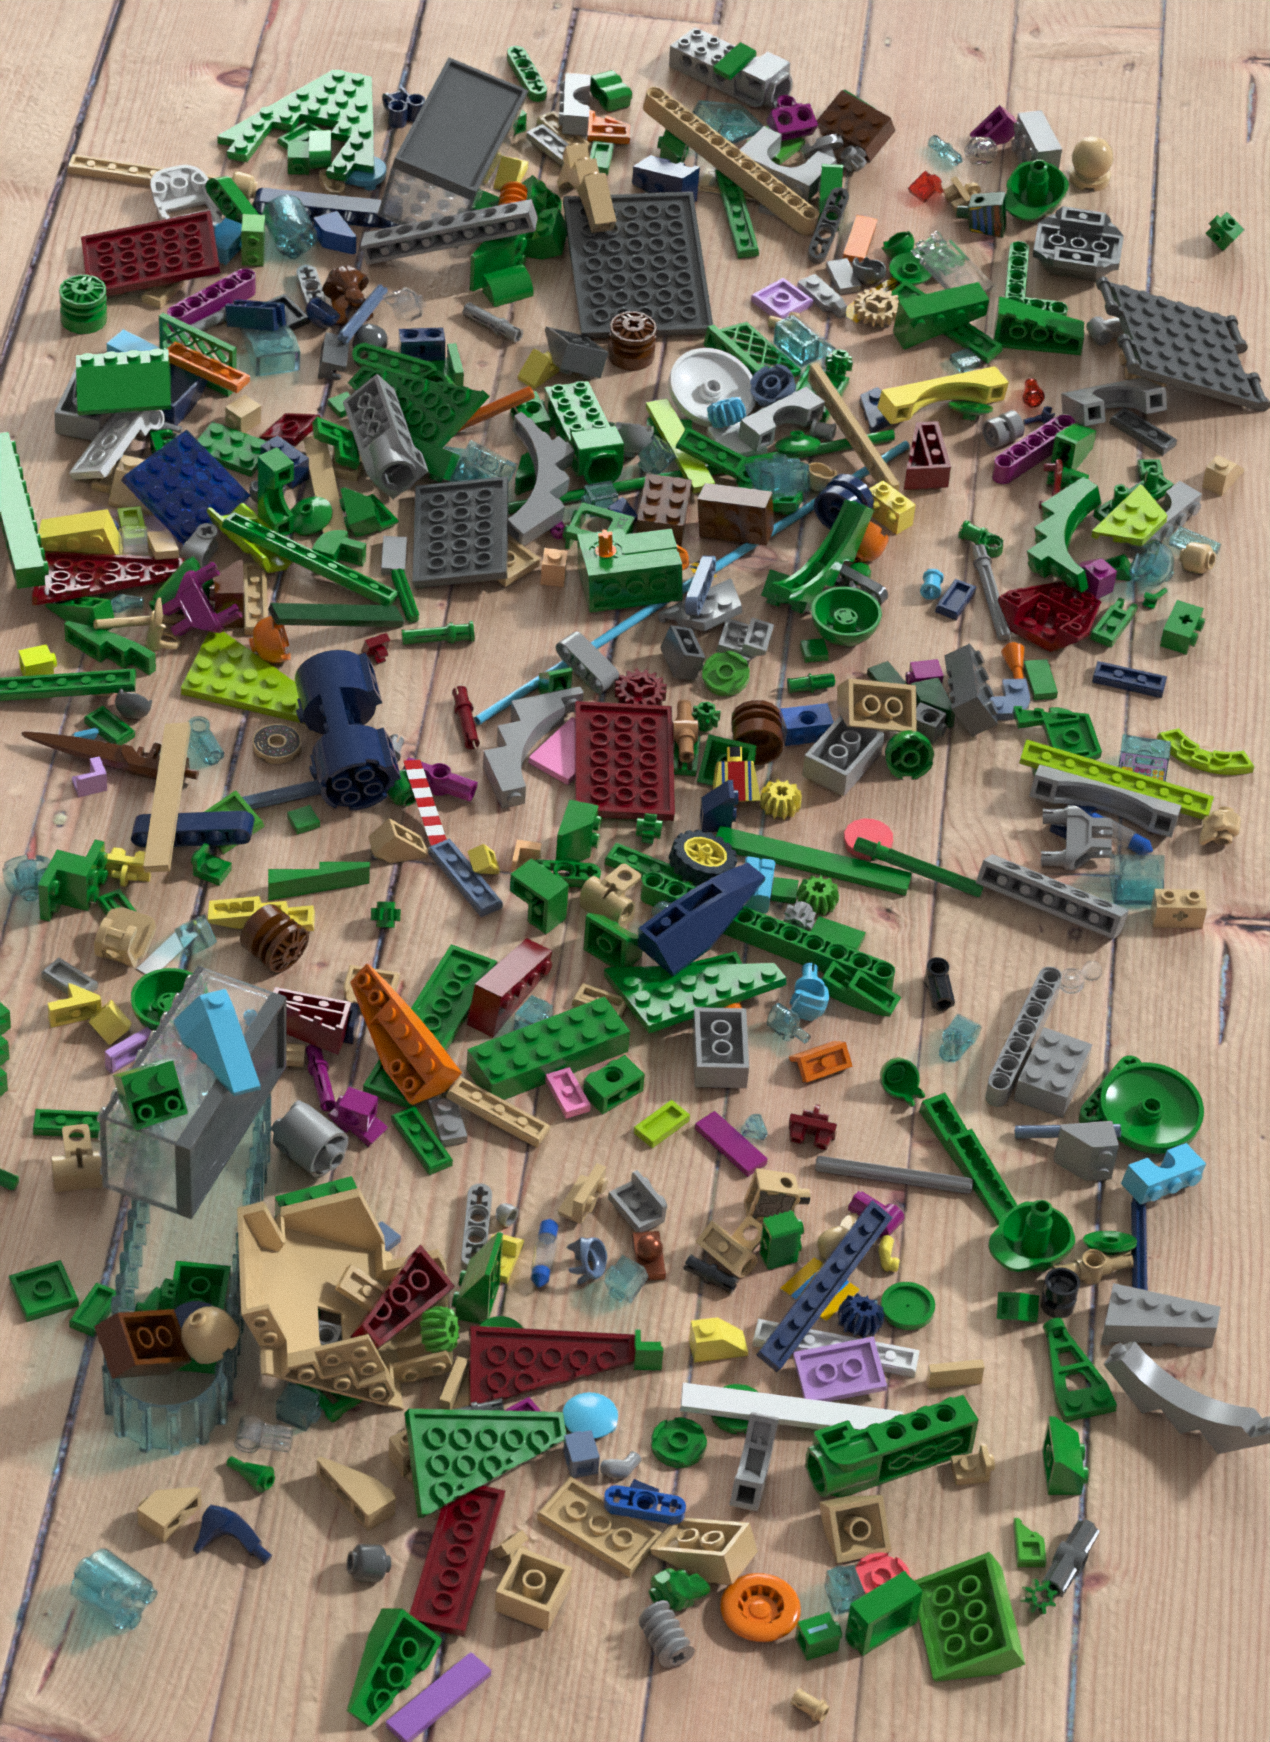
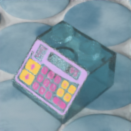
M1123 734L1117 767L1166 782L1171 741Z

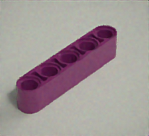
M248 268L240 269L169 307L167 315L191 325L220 311L226 304L234 303L233 301L236 299L247 300L256 293V274ZM167 324V326H168V328L171 330V332H174V330H173V328L171 327V325Z
M1067 414L1058 415L998 454L994 460L992 479L998 484H1008L1051 456L1056 434L1074 424L1075 419Z

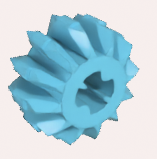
M739 397L725 398L709 405L707 416L713 428H723L741 422L746 417V409Z

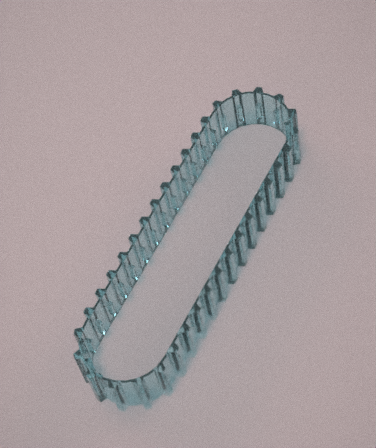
M199 1060L184 1067L174 1064L187 1111L199 1107L217 1079L214 1076V1072ZM271 1093L253 1120L255 1126L253 1127V1148L250 1147L249 1168L246 1169V1190L243 1189V1206L264 1201V1184L267 1183L268 1163H270ZM173 1119L142 1129L143 1145L139 1146V1166L135 1168V1187L131 1190V1209H128L127 1212L128 1230H125L123 1234L124 1252H120V1274H116L115 1278L116 1296H113L111 1300L112 1315L118 1312L134 1311L135 1289L139 1288L138 1267L143 1265L142 1245L147 1243L146 1224H150V1203H154V1182L158 1180L157 1161H161L162 1158L161 1140H165V1128ZM236 1232V1253L238 1254H233L232 1272L234 1276H229V1297L231 1298L226 1297L225 1311L239 1327V1338L232 1350L228 1347L222 1353L224 1357L218 1361L220 1365H215V1380L207 1390L187 1402L174 1405H156L143 1402L131 1396L121 1387L120 1378L112 1379L103 1354L104 1414L114 1416V1434L118 1438L128 1436L133 1441L139 1443V1451L147 1453L150 1449L157 1448L168 1449L172 1455H179L182 1447L189 1446L195 1442L204 1446L209 1443V1433L216 1425H225L228 1420V1402L233 1401L234 1378H237L238 1373L237 1356H240L241 1334L244 1333V1318L241 1315L238 1232Z

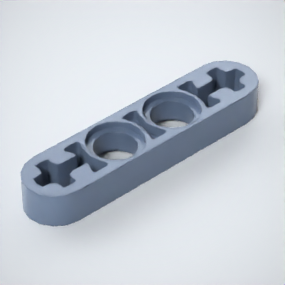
M703 555L701 557L686 596V615H700L715 576V556Z

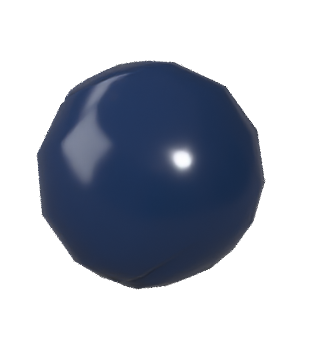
M312 298L306 306L307 317L314 326L330 328L340 318V314L320 298Z

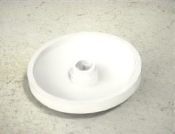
M699 348L688 351L678 358L669 374L668 388L674 404L687 418L702 426L712 427L707 416V408L712 403L724 400L725 398L739 397L745 406L746 416L750 415L756 403L750 391L752 374L740 360L724 351L712 348Z

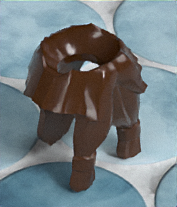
M348 265L335 268L329 272L322 286V292L327 298L331 299L333 308L340 314V318L336 322L340 326L348 322L345 310L349 305L359 309L366 299L362 291L369 283L367 275ZM371 313L366 321L373 318V313Z

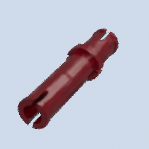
M457 686L459 694H457L455 688L452 690L455 701L454 712L459 718L465 748L475 749L473 741H475L476 747H479L480 741L472 714L474 710L473 704L469 701L467 688L465 686Z

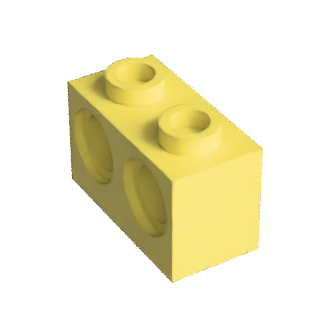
M881 481L869 488L874 500L872 508L874 510L873 518L896 535L913 525L915 504L885 481Z

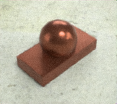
M633 1232L632 1241L638 1281L665 1280L666 1270L660 1232Z

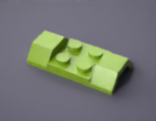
M244 503L239 504L233 511L274 531ZM207 509L211 522L227 535L230 540L234 541L243 552L251 554L253 560L267 573L284 571L293 563L258 544L222 528L223 520L229 515L220 516L214 509Z

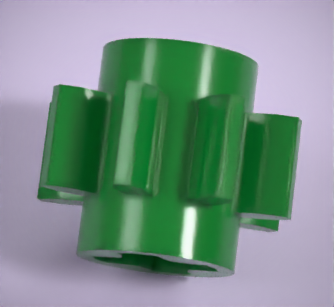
M834 350L832 356L826 355V370L845 376L846 371H852V357L845 350Z
M701 702L698 706H693L692 716L694 720H698V730L707 732L712 730L713 727H718L721 711H715V704Z
M645 813L644 819H637L636 836L642 837L641 843L653 844L654 839L661 838L663 821L656 820L657 815Z
M378 901L376 908H371L370 920L376 921V927L395 928V921H401V909H396V902Z
M1032 1579L1031 1587H1022L1026 1593L1025 1598H1022L1020 1601L1030 1605L1028 1608L1029 1613L1035 1612L1038 1607L1040 1614H1046L1047 1606H1056L1052 1600L1053 1595H1056L1058 1592L1048 1588L1050 1581L1045 1580L1040 1586L1037 1579ZM1036 1591L1041 1592L1040 1595L1041 1597H1043L1042 1602L1037 1601L1038 1598L1035 1596Z

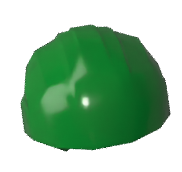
M897 1057L888 1060L880 1070V1083L888 1094L896 1098L905 1099L910 1107H914L915 1098H925V1093L919 1088V1072L911 1061Z

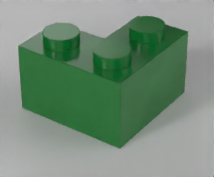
M532 858L511 873L510 892L528 904L527 922L544 934H548L566 919L569 884L564 879L556 876L544 865L539 864Z

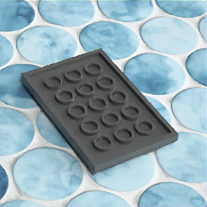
M507 476L419 485L415 487L414 588L508 579L507 521L509 483Z

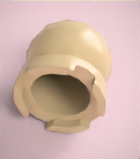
M1096 136L1083 138L1075 145L1071 155L1072 164L1069 168V182L1080 190H1084V187L1094 188V192L1103 190L1109 185L1111 178L1110 168L1114 160L1112 148L1102 138Z

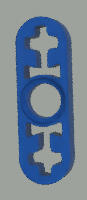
M620 1485L609 1487L604 1494V1508L614 1515L671 1525L679 1524L685 1518L686 1503L681 1497ZM615 1497L620 1498L619 1503L613 1502ZM629 1499H632V1506L628 1505ZM646 1500L653 1506L645 1510L639 1508L637 1503ZM658 1504H661L660 1511H657ZM671 1507L676 1508L675 1513L669 1512Z

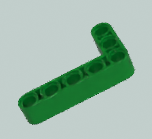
M1022 241L1012 242L1008 254L1004 298L1067 316L1068 306L1063 302L1025 297L1029 246Z

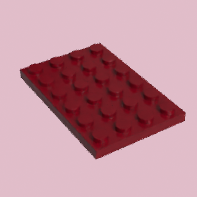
M210 210L81 236L85 275H91L103 281L106 286V296L124 294L126 292L221 273Z
M575 701V801L598 805V816L602 818L644 819L645 813L657 815L656 820L674 821L672 706Z

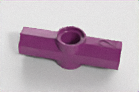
M421 761L433 795L443 796L449 794L466 801H472L478 787V782L452 773L450 767L446 764L436 763L430 765Z

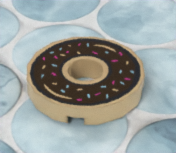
M273 723L265 725L258 729L253 736V751L259 759L261 757L267 763H287L292 761L294 756L299 755L301 752V736L293 727L285 724ZM279 742L282 745L274 746L272 743Z

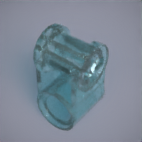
M957 1014L942 1034L943 1044L939 1049L940 1057L948 1062L958 1061L967 1049L975 1043L982 1026Z

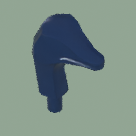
M209 1505L202 1515L198 1539L193 1547L195 1553H200L214 1539L223 1535H229L237 1539L251 1556L254 1554L264 1564L270 1561L273 1555L261 1546L262 1541L239 1514L226 1507Z

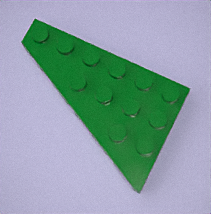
M362 366L348 381V384L356 391L378 374L394 388L411 439L415 437L440 448H443L490 397L484 390L478 391L465 386L458 387L455 384L428 381L425 378H414L413 376L400 373H388L380 369L373 370Z
M775 963L688 965L675 976H671L661 966L608 967L604 969L606 980L617 994L623 998L628 1008L648 1033L692 1019L694 1007L723 1008L787 985L786 976Z
M407 1409L404 1412L417 1517L424 1518L562 1443L564 1435H566L563 1412Z

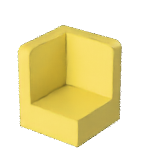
M112 1000L95 1012L89 1021L109 1045L126 1033L132 1024Z

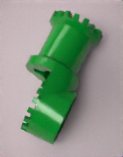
M965 520L963 525L961 524L962 529L960 528L959 530L961 531L958 532L959 539L974 542L975 545L983 544L989 557H999L1003 553L1004 542L1002 537L1000 538L999 535L988 532V529L985 527L975 526L968 520ZM994 544V545H997L998 547H997V548H996V547H994V548L990 547V548H989L988 545Z

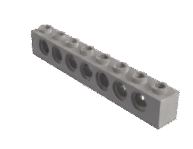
M532 199L365 232L361 242V249L368 265L534 232L538 217Z

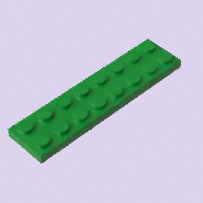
M452 944L411 1007L445 1051H447L469 1015L475 983L497 965V960ZM379 1059L363 1084V1092L405 1108L412 1107L413 1105L407 1101L384 1070Z

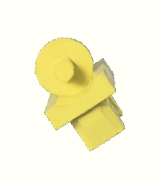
M114 847L111 853L108 854L106 870L109 872L108 876L120 879V886L122 887L127 886L128 880L149 882L151 872L145 873L143 868L145 852L138 851L135 857L126 856V851L123 848Z

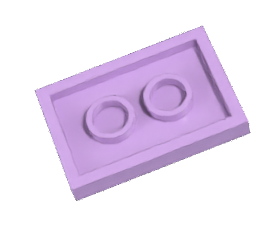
M874 1336L793 1352V1360L804 1399L830 1402L887 1390V1383Z

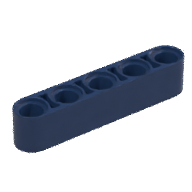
M246 811L178 813L174 847L202 846L204 843L209 846L247 844L252 837L255 818ZM151 814L136 816L131 834V841L135 846L146 848Z

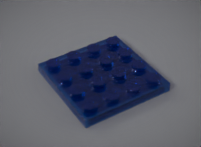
M187 429L125 474L121 479L132 493L183 545L200 525L206 523L213 524L207 514L208 508L214 509L220 516L229 515L239 504L245 503L250 498V494Z

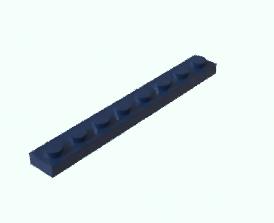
M873 1200L869 1202L761 1346L756 1356L776 1373L784 1366L893 1218Z

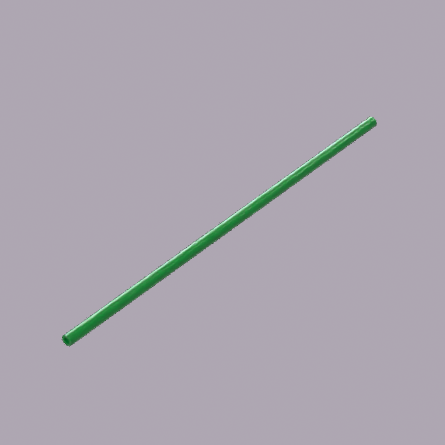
M894 430L866 434L873 445L895 440ZM847 438L820 443L819 448L806 453L789 454L776 451L747 457L744 467L754 468L777 462L853 449ZM705 465L711 476L723 473L709 465ZM680 470L656 474L685 479ZM645 477L614 482L605 487L593 486L567 491L565 495L558 499L563 504L643 489ZM528 499L509 502L508 514L516 513Z

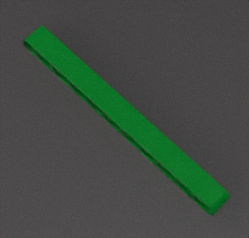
M647 872L642 876L640 898L645 904L663 910L696 887L658 872ZM744 906L723 932L726 936L801 965L812 963V969L815 964L818 967V972L821 973L826 971L832 961H835L854 975L859 969L892 991L895 967L891 963Z

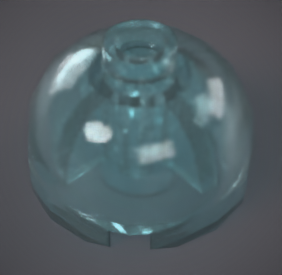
M1157 539L1150 540L1143 546L1146 550L1141 555L1138 553L1135 555L1130 566L1129 575L1132 576L1133 580L1145 587H1156L1169 581L1173 576L1174 556L1171 550Z
M23 855L6 861L4 869L2 868L5 887L12 895L25 901L37 900L39 897L38 884L51 860L41 855H36V860H28V856Z

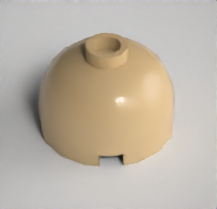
M214 1306L197 1309L189 1315L181 1328V1341L187 1353L200 1364H210L219 1361L224 1357L222 1353L228 1347L232 1350L239 1338V1327L226 1311Z

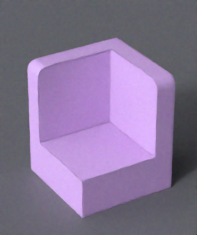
M100 757L90 758V773L72 777V783L78 797L107 791V773Z

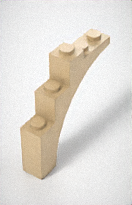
M571 143L565 147L562 154L564 164L557 180L558 189L572 187L576 189L583 203L591 233L611 231L616 224V217L606 174H599L596 158L590 159L587 144Z

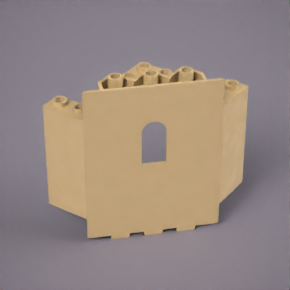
M359 1188L280 1207L281 1212L275 1219H273L264 1201L237 1208L241 1315L260 1346L261 1374L403 1410L402 1383L413 1382L421 1378L442 1375L452 1371L454 1366L453 1350L452 1352L431 1353L426 1351L425 1344H422V1335L420 1334L422 1316L410 1324L407 1332L404 1334L399 1333L379 1350L376 1349L368 1334L355 1338L350 1337L368 1311L335 1290L346 1267L353 1265L386 1287L407 1258L402 1257L393 1260L392 1253L385 1251L384 1234ZM439 1249L427 1251L447 1276L446 1263ZM449 1293L433 1307L442 1306L450 1309ZM318 1309L341 1314L342 1341L326 1345L320 1344Z

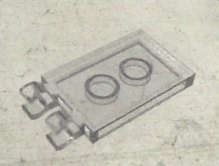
M938 231L930 235L932 239L927 242L924 240L915 244L917 247L911 251L915 257L921 258L919 263L944 289L979 282L985 293H987L994 286L988 277L951 239L946 242Z

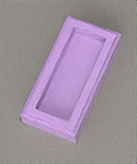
M146 1027L106 1050L105 1068L109 1073L116 1072L152 1051L153 1032Z

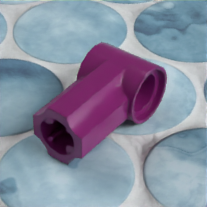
M858 1191L849 1203L848 1211L860 1215L867 1204L873 1200L893 1217L880 1234V1238L885 1235L890 1236L904 1222V1214L896 1205L887 1204L885 1206L863 1191Z

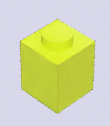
M47 644L18 650L19 668L23 676L54 674L57 660L54 653L50 654Z

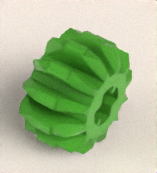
M811 875L809 879H803L797 889L798 902L808 903L812 907L813 912H816V914L820 913L824 917L827 912H833L839 902L837 884L832 883L831 878L823 879L822 875L819 878Z
M437 1306L427 1309L422 1314L420 1334L422 1335L421 1342L425 1344L426 1351L431 1353L452 1352L453 1348L457 1347V1339L460 1338L458 1334L460 1327H458V1318L455 1316L453 1309Z

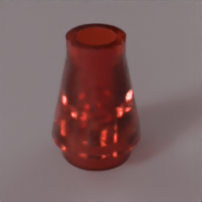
M1028 378L1024 383L1023 402L1029 407L1036 408L1044 401L1045 394L1036 379Z

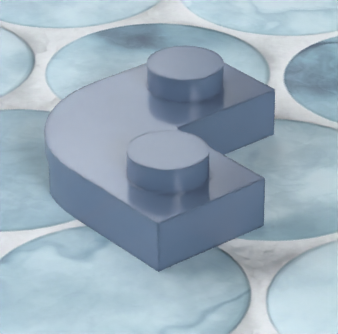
M1002 679L1003 696L991 698L998 710L996 719L1014 720L1013 706H1023L1022 709L1024 710L1029 709L1030 694L1026 679Z

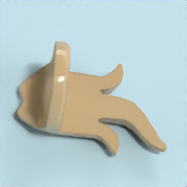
M161 598L156 600L155 611L151 613V621L145 643L147 649L153 652L161 648L177 649L181 646V639L178 636L163 631L166 629V626L162 624L163 610ZM161 636L172 637L176 642L163 641Z

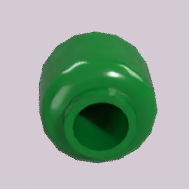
M399 770L401 779L395 781L394 787H391L387 794L396 805L410 806L416 802L406 770Z

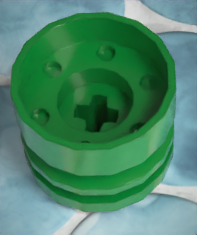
M76 275L67 278L61 283L59 287L60 322L63 327L76 334H90L102 329L107 323V296L104 282L91 275Z

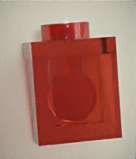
M925 170L908 187L909 193L925 203L935 192H938L940 195L943 193L942 180L936 174L931 175Z

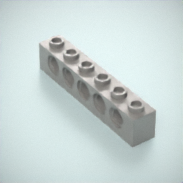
M993 854L983 860L976 883L1111 939H1114L1122 932L1129 912L1128 909Z

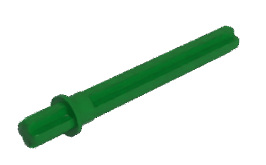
M858 837L855 841L853 849L872 857V860H881L976 897H980L984 886L976 883V880L883 846L880 841L875 843L862 837Z

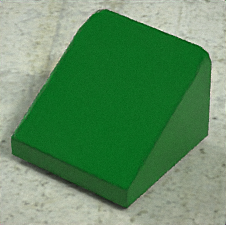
M1125 554L1105 560L1117 571L1115 580H1132V566Z

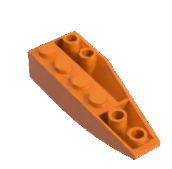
M366 963L350 981V984L384 1070L412 1105L446 1092L462 1074L461 1070L414 1011Z

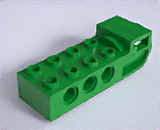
M589 381L545 387L544 402L547 414L552 416L553 430L557 437L559 436L569 443L574 450L571 468L575 476H584L587 483L594 487H605L614 483L621 475L623 469L624 442L616 426L610 427Z
M960 1395L954 1398L948 1397L942 1402L931 1406H922L916 1411L905 1415H896L892 1419L881 1423L870 1424L861 1430H855L850 1421L846 1420L814 1432L812 1446L807 1448L805 1454V1468L814 1489L820 1496H850L950 1461L951 1456L972 1453L979 1419L965 1396Z

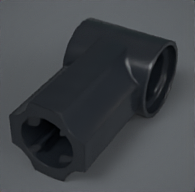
M934 957L927 963L924 984L929 990L932 1007L938 1011H947L955 1005L948 974L949 963L941 957Z

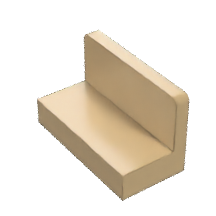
M457 1356L439 1399V1409H455L469 1406L468 1359Z

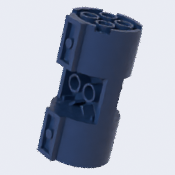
M329 650L313 655L299 666L295 674V684L299 697L297 699L299 709L296 710L298 719L301 724L305 722L310 731L324 734L315 743L312 755H310L312 765L309 766L310 773L314 780L318 779L321 796L329 806L335 809L338 806L349 807L350 811L369 808L383 801L387 797L388 790L394 787L395 781L401 779L393 743L384 727L375 729L365 725L373 717L376 706L382 704L374 666L366 653L358 655L347 650Z

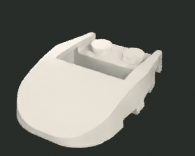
M179 165L159 170L152 176V197L160 220L170 218L166 214L167 212L206 204L211 211L214 228L218 223H222V212L206 192L205 185L209 179L204 172L194 166Z

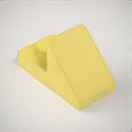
M502 156L494 188L500 190L505 183L511 181L521 182L528 169V162L518 158Z
M533 349L518 375V380L536 389L557 374L559 367L552 362L550 352L547 351L543 354Z
M68 983L69 998L48 1003V1020L51 1028L90 1019L95 1012L102 1008L100 995Z
M503 1234L500 1282L508 1283L524 1240Z

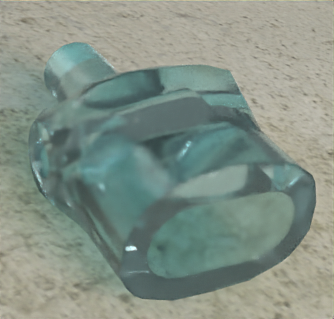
M777 1003L772 1007L767 1019V1026L774 1030L784 1041H791L796 1037L805 1044L811 1038V1035L799 1027L800 1017L795 1011L789 1010L781 1003Z

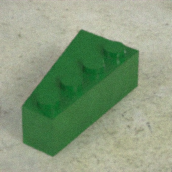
M974 282L899 300L893 333L903 350L986 316L990 299L980 283Z
M999 296L993 339L1002 344V348L1081 356L1084 342V321Z

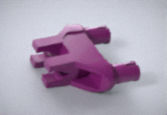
M213 561L196 572L191 570L186 572L181 580L176 597L162 605L164 616H171L180 610L186 616V619L170 627L174 636L178 635L180 637L195 628L220 634L225 629L224 626L242 617L241 612H238L239 608L236 604L218 614L215 613L206 597L202 584L220 575Z

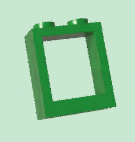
M906 1571L901 1572L850 1604L845 1638L850 1647L856 1648L862 1656L917 1623L923 1590Z

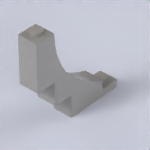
M580 686L511 701L512 723L498 725L497 744L499 748L484 750L483 769L501 808L525 804L526 785L521 771L524 760L538 740L554 728L564 724V714L575 712V701H583L584 693Z
M1135 1341L1126 1344L1119 1343L1109 1351L1110 1355L1104 1362V1366L1141 1413L1161 1409L1180 1434L1200 1430L1218 1454L1270 1443L1269 1416L1262 1418L1255 1408L1221 1402L1189 1388L1159 1367Z

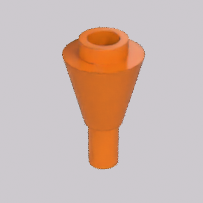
M1011 642L1003 647L1001 654L1013 672L1014 679H1024L1022 669L1025 648L1022 644Z

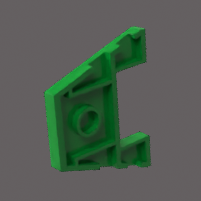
M1013 706L1012 713L1018 729L1043 726L1050 747L1093 760L1101 758L1102 750L1089 714L1059 710L1058 713L1044 712L1042 708H1034L1033 711L1022 709L1023 706ZM1031 768L1035 777L1037 769Z

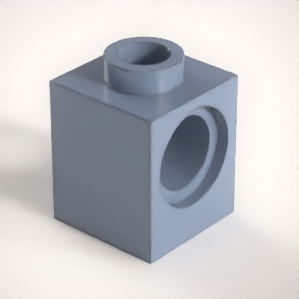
M592 1430L576 1431L564 1435L563 1454L570 1476L578 1478L598 1474L600 1456Z

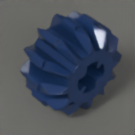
M858 1293L855 1296L847 1295L838 1309V1325L844 1327V1332H851L853 1337L856 1335H860L862 1338L867 1336L873 1337L884 1322L883 1307L877 1305V1300L869 1299L868 1295L866 1297H862Z

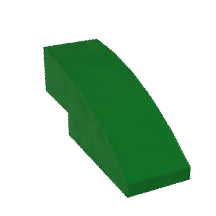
M832 961L821 977L829 991L830 997L872 1014L890 1017L901 999L900 996L859 969L854 975L835 961Z

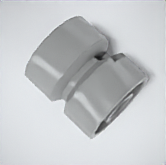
M1013 410L986 420L982 424L983 437L992 448H998L1008 442L1023 437L1025 432L1022 418Z

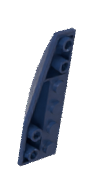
M749 863L732 868L713 877L671 903L638 928V947L671 976H675L711 949L763 884L766 877Z

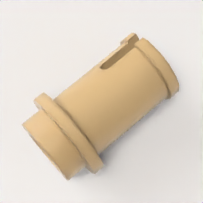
M801 1688L795 1692L790 1703L792 1706L810 1715L811 1720L814 1722L817 1720L822 1722L830 1710L825 1700L819 1701Z

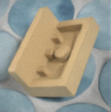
M596 1163L588 1177L584 1175L579 1176L560 1206L558 1215L579 1224L583 1223L588 1213L593 1211L599 1195L603 1194L607 1187L608 1179L605 1178V1166Z

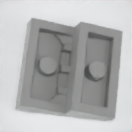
M751 618L749 625L729 619L725 621L716 652L725 653V651H732L745 657L765 655L774 624Z

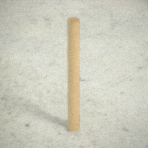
M185 614L163 615L162 624L179 623L185 619ZM151 615L94 620V628L106 629L150 625Z

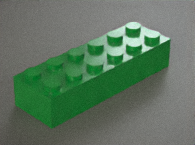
M604 996L467 1049L466 1070L477 1086L506 1100L547 1084L545 1082L546 1074L569 1067L575 1073L628 1052L630 1030Z

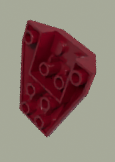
M1063 581L1009 590L999 596L997 600L1010 631L1049 652L1072 645L1087 637L1102 602L1096 599L1093 594L1089 592L1081 593L1075 588L1069 587Z

